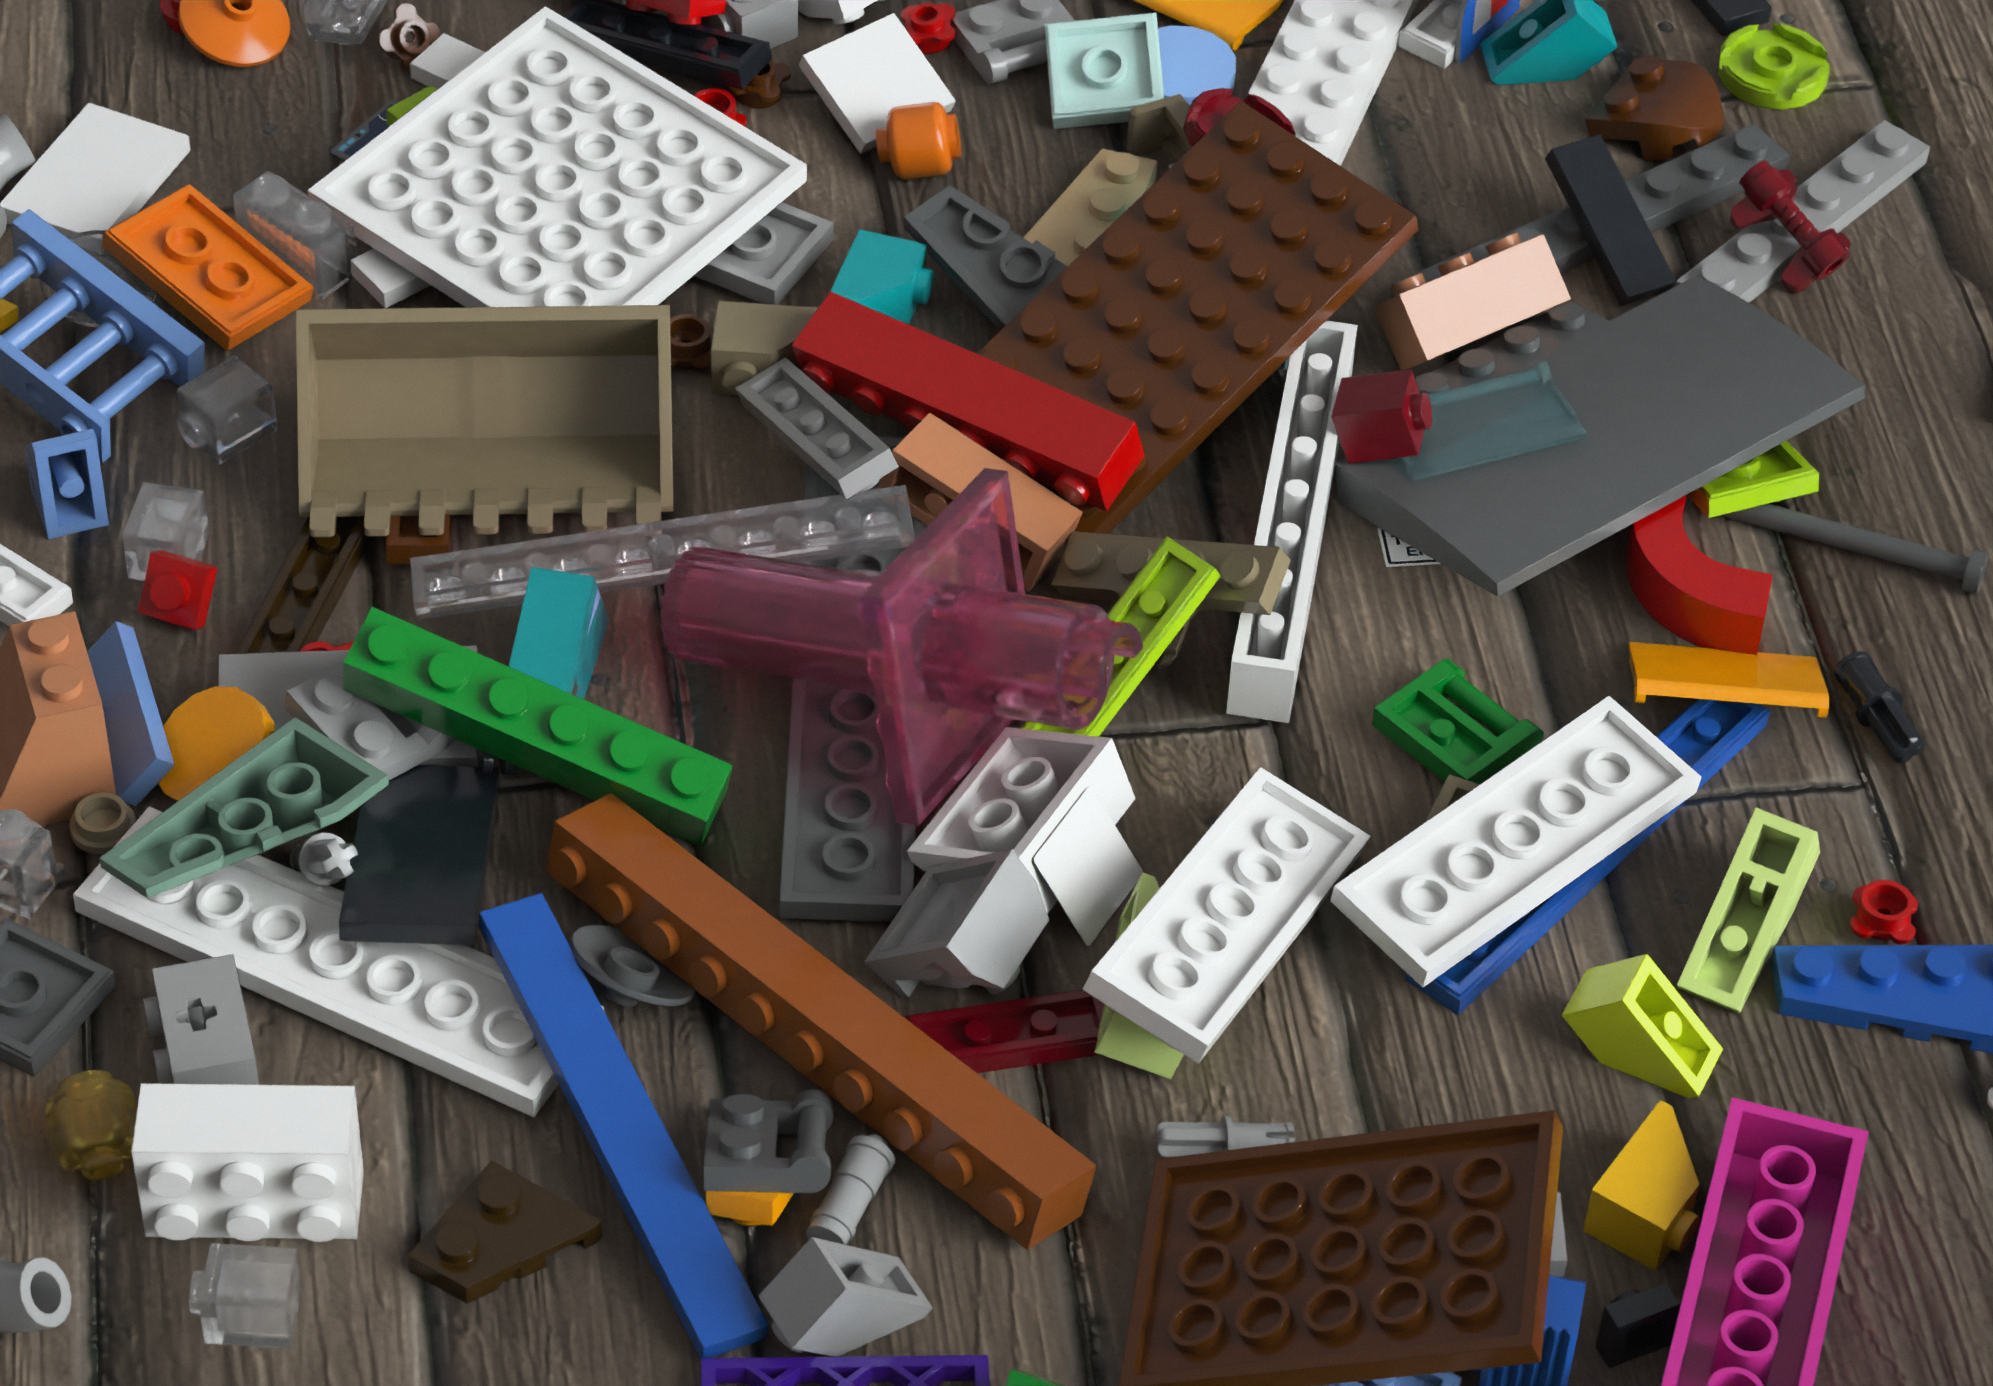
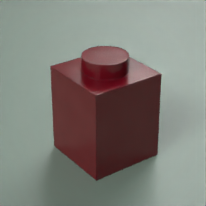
M1412 369L1341 378L1331 417L1348 464L1419 455L1424 430L1430 429L1432 425V407L1427 393L1419 392Z

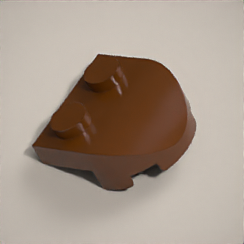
M1656 56L1635 58L1585 118L1590 137L1600 134L1602 139L1639 141L1644 160H1663L1673 156V146L1695 139L1699 147L1710 142L1721 131L1725 122V116L1716 83L1703 67L1688 61L1661 60Z

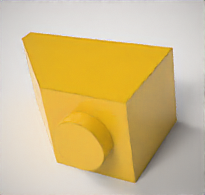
M1662 1100L1657 1103L1593 1187L1583 1232L1654 1271L1659 1268L1672 1249L1679 1253L1686 1249L1700 1222V1216L1693 1213L1699 1181L1673 1106Z

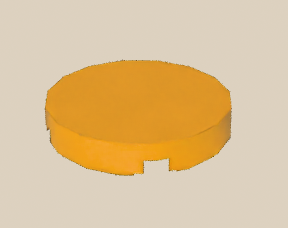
M215 686L193 694L177 707L163 725L175 764L158 783L163 793L175 802H178L274 733L275 723L265 706L253 696L237 687Z

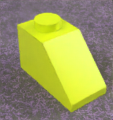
M1648 954L1586 969L1561 1015L1601 1064L1686 1098L1698 1097L1723 1050Z

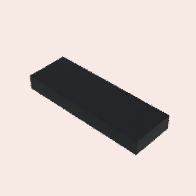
M1599 134L1551 149L1545 160L1620 307L1670 290L1676 283V280L1601 135Z

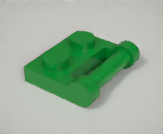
M1450 659L1440 661L1374 707L1372 726L1444 782L1450 774L1482 784L1540 744L1544 737V732L1528 719L1519 721L1465 680V671ZM1448 699L1452 700L1455 704H1457L1459 707L1465 710L1468 714H1470L1472 717L1478 720L1481 724H1483L1485 727L1491 730L1498 737L1494 736L1491 732H1489L1487 729L1481 726L1478 722H1476L1474 719L1468 716L1465 712H1463L1461 709L1455 706Z

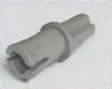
M333 833L312 835L308 839L303 840L302 845L296 844L290 853L289 863L291 869L302 873L308 881L316 885L325 886L338 883L344 877L354 872L350 865V860L358 855L357 849L352 843H345L341 837Z
M1227 1115L1222 1116L1220 1123L1162 1122L1158 1124L1155 1134V1152L1159 1159L1295 1142V1138H1289V1135L1294 1134V1126L1292 1122L1285 1121L1283 1123L1233 1122L1232 1117Z

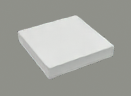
M894 13L804 54L799 63L803 73L860 154L877 147L876 129L886 128V118L891 108L917 103L938 102L948 113L956 102Z

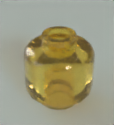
M102 1070L84 1071L65 1078L59 1083L58 1091L49 1098L45 1107V1118L54 1158L60 1166L66 1169L82 1171L83 1176L87 1179H105L119 1174L125 1168L124 1162L132 1158V1145L138 1108L133 1090L124 1081L115 1079L111 1073Z

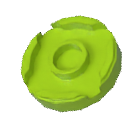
M1759 24L1748 25L1731 33L1721 45L1718 60V76L1725 89L1744 102L1761 108L1779 110L1797 108L1818 99L1827 87L1830 72V63L1828 64L1826 60L1827 52L1819 41L1800 29L1784 24H1773L1772 30H1758Z

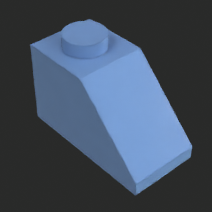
M94 429L41 440L24 446L31 492L48 540L109 525Z

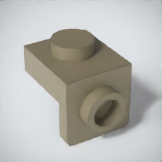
M1181 94L1133 107L1130 110L1127 150L1130 154L1142 156L1162 150L1174 165L1192 148L1183 130L1185 117L1190 107Z

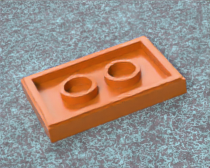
M190 184L108 229L103 235L102 248L226 351H229L309 303L312 299L314 290L312 284Z

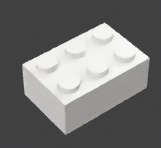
M141 1083L132 1145V1158L145 1237H164L170 1240H186L191 1237L236 1238L242 1241H256L262 1238L307 1239L314 1242H326L332 1239H357L364 1169L355 1086Z

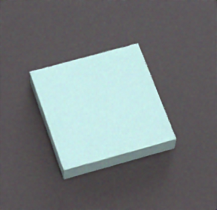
M1156 13L1044 24L1054 129L1129 122V112L1133 107L1164 99Z

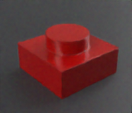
M164 550L150 552L138 613L193 630L205 627L218 567Z

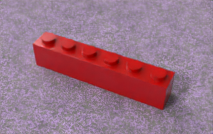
M831 291L791 345L800 370L827 394L834 392L848 398L857 407L870 415L879 416L882 413L902 422L910 431L929 413H932L1031 479L1055 489L1061 497L1075 505L1087 503L1107 512L1145 457L1135 421Z

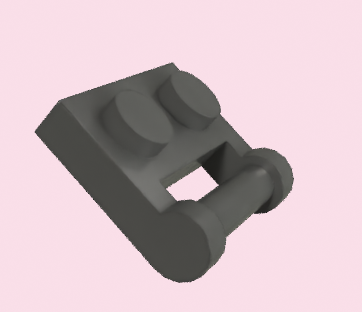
M810 1089L798 1094L794 1101L762 1100L750 1094H736L726 1099H710L704 1158L703 1191L815 1193L824 1189L829 1183L831 1176L830 1157L825 1152L826 1131L832 1125L834 1112L833 1102L828 1094L821 1090ZM778 1135H798L797 1150L791 1158L776 1157Z

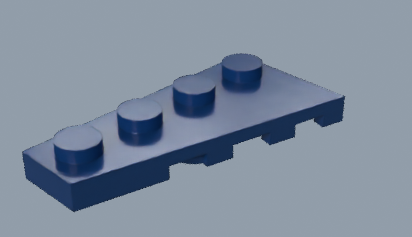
M1993 945L1774 946L1770 966L1779 1014L1862 1030H1866L1870 1023L1888 1025L1903 1032L1902 1037L1929 1042L1931 1034L1968 1040L1970 1041V1050L1993 1054Z

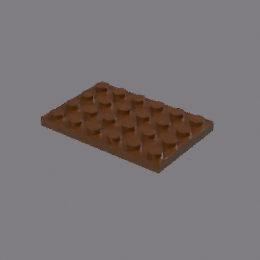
M1555 1110L1156 1159L1118 1386H1316L1541 1363L1563 1126Z

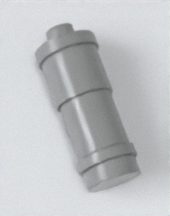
M871 1134L869 1136L858 1135L850 1140L846 1147L845 1155L832 1178L829 1190L810 1219V1225L806 1231L808 1240L811 1237L844 1245L851 1242L856 1232V1226L866 1207L874 1199L885 1176L890 1173L895 1163V1156L884 1138Z

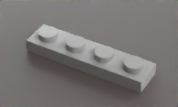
M786 357L735 388L743 407L846 500L856 493L865 492L873 488L880 481V478L898 468L891 449Z

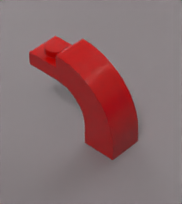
M1687 495L1631 524L1625 553L1626 572L1634 594L1646 611L1670 632L1698 647L1757 655L1773 574L1729 566L1715 561L1699 551L1689 540L1683 527L1682 519Z

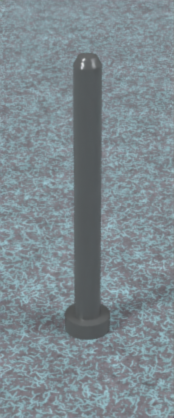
M1765 504L1723 515L1733 520L1963 581L1962 591L1978 594L1989 556L1988 552L1973 549L1970 557L1772 504Z

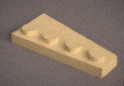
M1101 149L1024 236V239L1032 244L1037 240L1055 252V259L1069 266L1154 184L1157 160Z

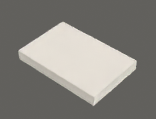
M88 103L1 201L0 205L6 212L7 224L12 225V221L30 209L81 249L102 255L105 252V249L101 247L104 232L139 212L190 152L189 135Z

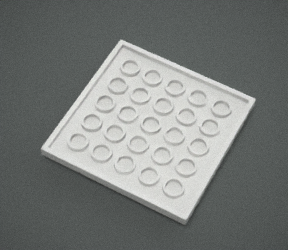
M545 6L308 189V200L310 208L464 307L659 305L807 181V164Z

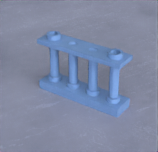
M28 209L12 221L13 259L0 268V299L28 277L32 279L39 278L55 290L56 293L3 335H0V384L58 428L62 436L94 429L99 459L103 463L111 456L110 418L160 378L165 380L171 379L186 392H190L205 379V342ZM72 310L75 312L82 311L100 325L46 369H43L21 352ZM116 344L128 346L144 359L90 404L65 386Z

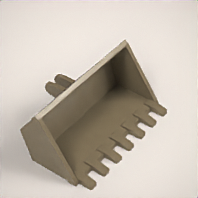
M670 305L296 310L299 517H310V536L332 537L335 535L337 517L364 516V533L366 536H387L390 533L391 516L419 515V534L442 535L444 533L445 515H473V532L475 534H496L499 531V514H528V532L531 534H547L553 531V513H582L583 532L603 533L607 531V513L636 512L637 531L658 532L661 530V512H673Z

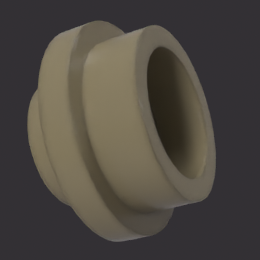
M106 792L94 793L82 799L76 806L69 824L71 838L75 845L83 851L92 854H106L113 849L136 822V817L133 810L118 795Z

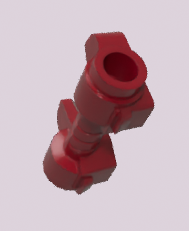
M1764 160L1754 165L1740 179L1739 184L1744 188L1746 197L1732 208L1730 223L1737 230L1753 224L1776 219L1781 222L1801 246L1798 253L1781 275V282L1790 293L1797 294L1817 279L1822 280L1828 277L1844 264L1850 255L1847 250L1850 248L1851 243L1844 233H1837L1833 228L1822 232L1814 228L1811 221L1807 219L1802 211H1799V207L1794 203L1798 189L1795 185V176L1787 169L1778 171L1776 167H1771Z

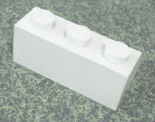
M1006 727L910 846L907 853L911 862L926 872L930 866L1013 849L1036 880L1048 914L1058 900L1035 865L1034 856L1088 787L1094 790L1114 825H1116L1136 798L1112 738Z

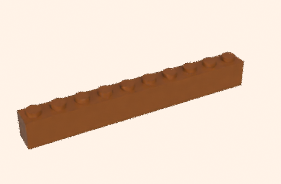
M610 793L554 822L545 869L547 874L595 910L606 921L616 928H620L626 936L647 951L652 957L665 965L691 987H694L699 994L716 1005L744 1027L745 1030L758 1038L796 1070L814 1082L843 1107L851 1111L1026 1250L1031 1249L1082 1216L1096 1164L614 794Z

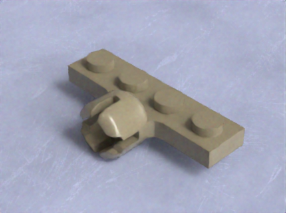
M1072 531L1051 585L1065 598L1117 602L1165 538ZM1172 539L1216 568L1221 577L1161 654L1154 666L1165 668L1177 659L1190 626V619L1199 611L1217 610L1271 615L1291 559L1280 547Z

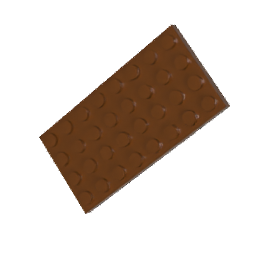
M1240 101L977 353L1136 422L1145 457L1107 512L1087 503L1084 505L1070 503L1083 512L1075 531L1109 534L1419 230L1417 217ZM1039 483L1040 485L1044 486L1045 488H1047L1048 490H1050L1051 492L1065 500L1057 493L1055 489L1048 487L1042 483Z

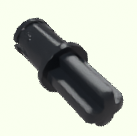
M1858 651L1840 660L1836 665L1839 670H1834V676L1855 704V715L1858 722L1864 727H1872L1888 753L1896 762L1906 763L1912 756L1920 754L1924 747V741L1902 710L1903 696L1899 690L1890 687L1885 682L1871 656L1866 652Z

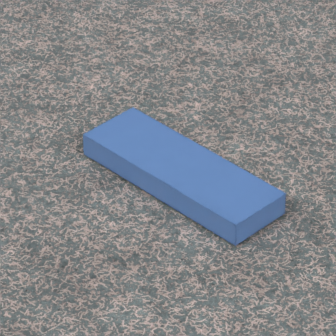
M115 621L87 653L103 705L116 795L121 797L125 803L136 806L175 764L134 628Z

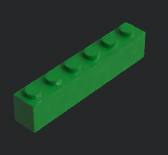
M371 607L343 662V690L479 750L488 752L497 758L595 801L612 793L655 827L697 846H702L727 792L733 765L377 608Z

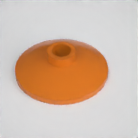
M180 0L178 20L186 39L200 53L218 63L234 67H253L265 64L282 52L289 38L290 19L281 0Z

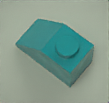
M1536 0L1480 43L1490 78L1497 85L1575 80L1618 48L1606 11L1593 0Z
M859 229L832 286L831 292L909 325L918 303L926 305L932 292L934 271L926 269L927 244Z

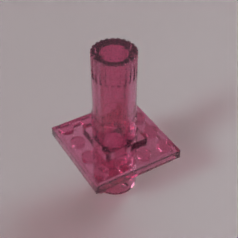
M984 468L883 572L867 569L852 571L699 546L692 547L690 551L683 552L682 557L675 561V567L671 568L669 572L670 577L664 586L665 593L662 596L661 603L663 605L662 610H660V618H662L661 630L665 635L663 637L664 642L669 645L668 650L674 653L673 656L681 660L835 685L845 691L875 695L879 713L877 730L879 736L883 739L888 769L886 786L889 793L892 794L896 822L919 826L989 749L1002 731L1015 719L1076 730L1088 726L1099 713L1107 696L1112 678L1114 655L1135 658L1143 649L1140 633L1133 624L1109 620L1106 612L1097 605L1025 594L1008 471Z

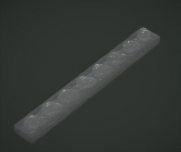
M906 485L858 492L847 500L841 494L414 557L410 558L413 602L417 620L521 605L524 601L531 567L593 576L599 592L602 593L916 545Z

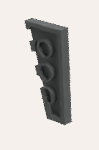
M951 185L904 216V229L916 242L927 244V254L999 331L1068 267L1055 259V252L1037 240L1032 244L1010 230L1009 222Z

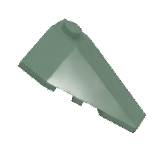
M295 717L99 858L102 869L144 897L149 898L300 839L342 820L388 786V775Z

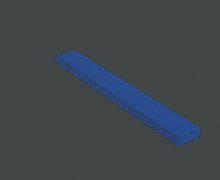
M1696 699L1656 737L1702 777L1697 789L1698 791L1767 726L1770 710L1755 703ZM1687 800L1422 988L1407 973L1405 980L1456 1015H1459Z
M536 894L479 912L478 927L700 1360L701 1358H712L766 1339L769 1325L583 970L576 961L575 955L543 894Z

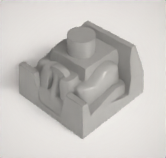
M1013 849L930 866L864 963L903 999L910 997L920 981L925 985H937L956 989L980 985L984 986L990 994L1000 993L1017 978L1020 972L1019 965L1049 921L1037 882Z

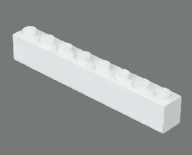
M1325 321L1290 356L1254 545L1280 547L1291 561L1271 615L1240 614L1231 661L1226 714L1285 723L1290 721L1334 477V463L1337 460L1340 443L1331 415L1341 378L1352 376L1358 325Z

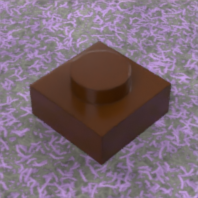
M419 515L391 516L390 533L386 536L387 564H450L452 515H445L444 533L442 535L419 534Z

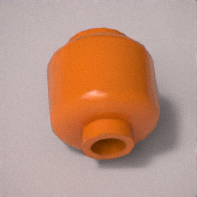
M938 102L893 107L888 112L886 128L876 129L880 163L891 162L893 172L901 180L946 175L951 170L953 160L961 159V140L956 114H947L945 108Z

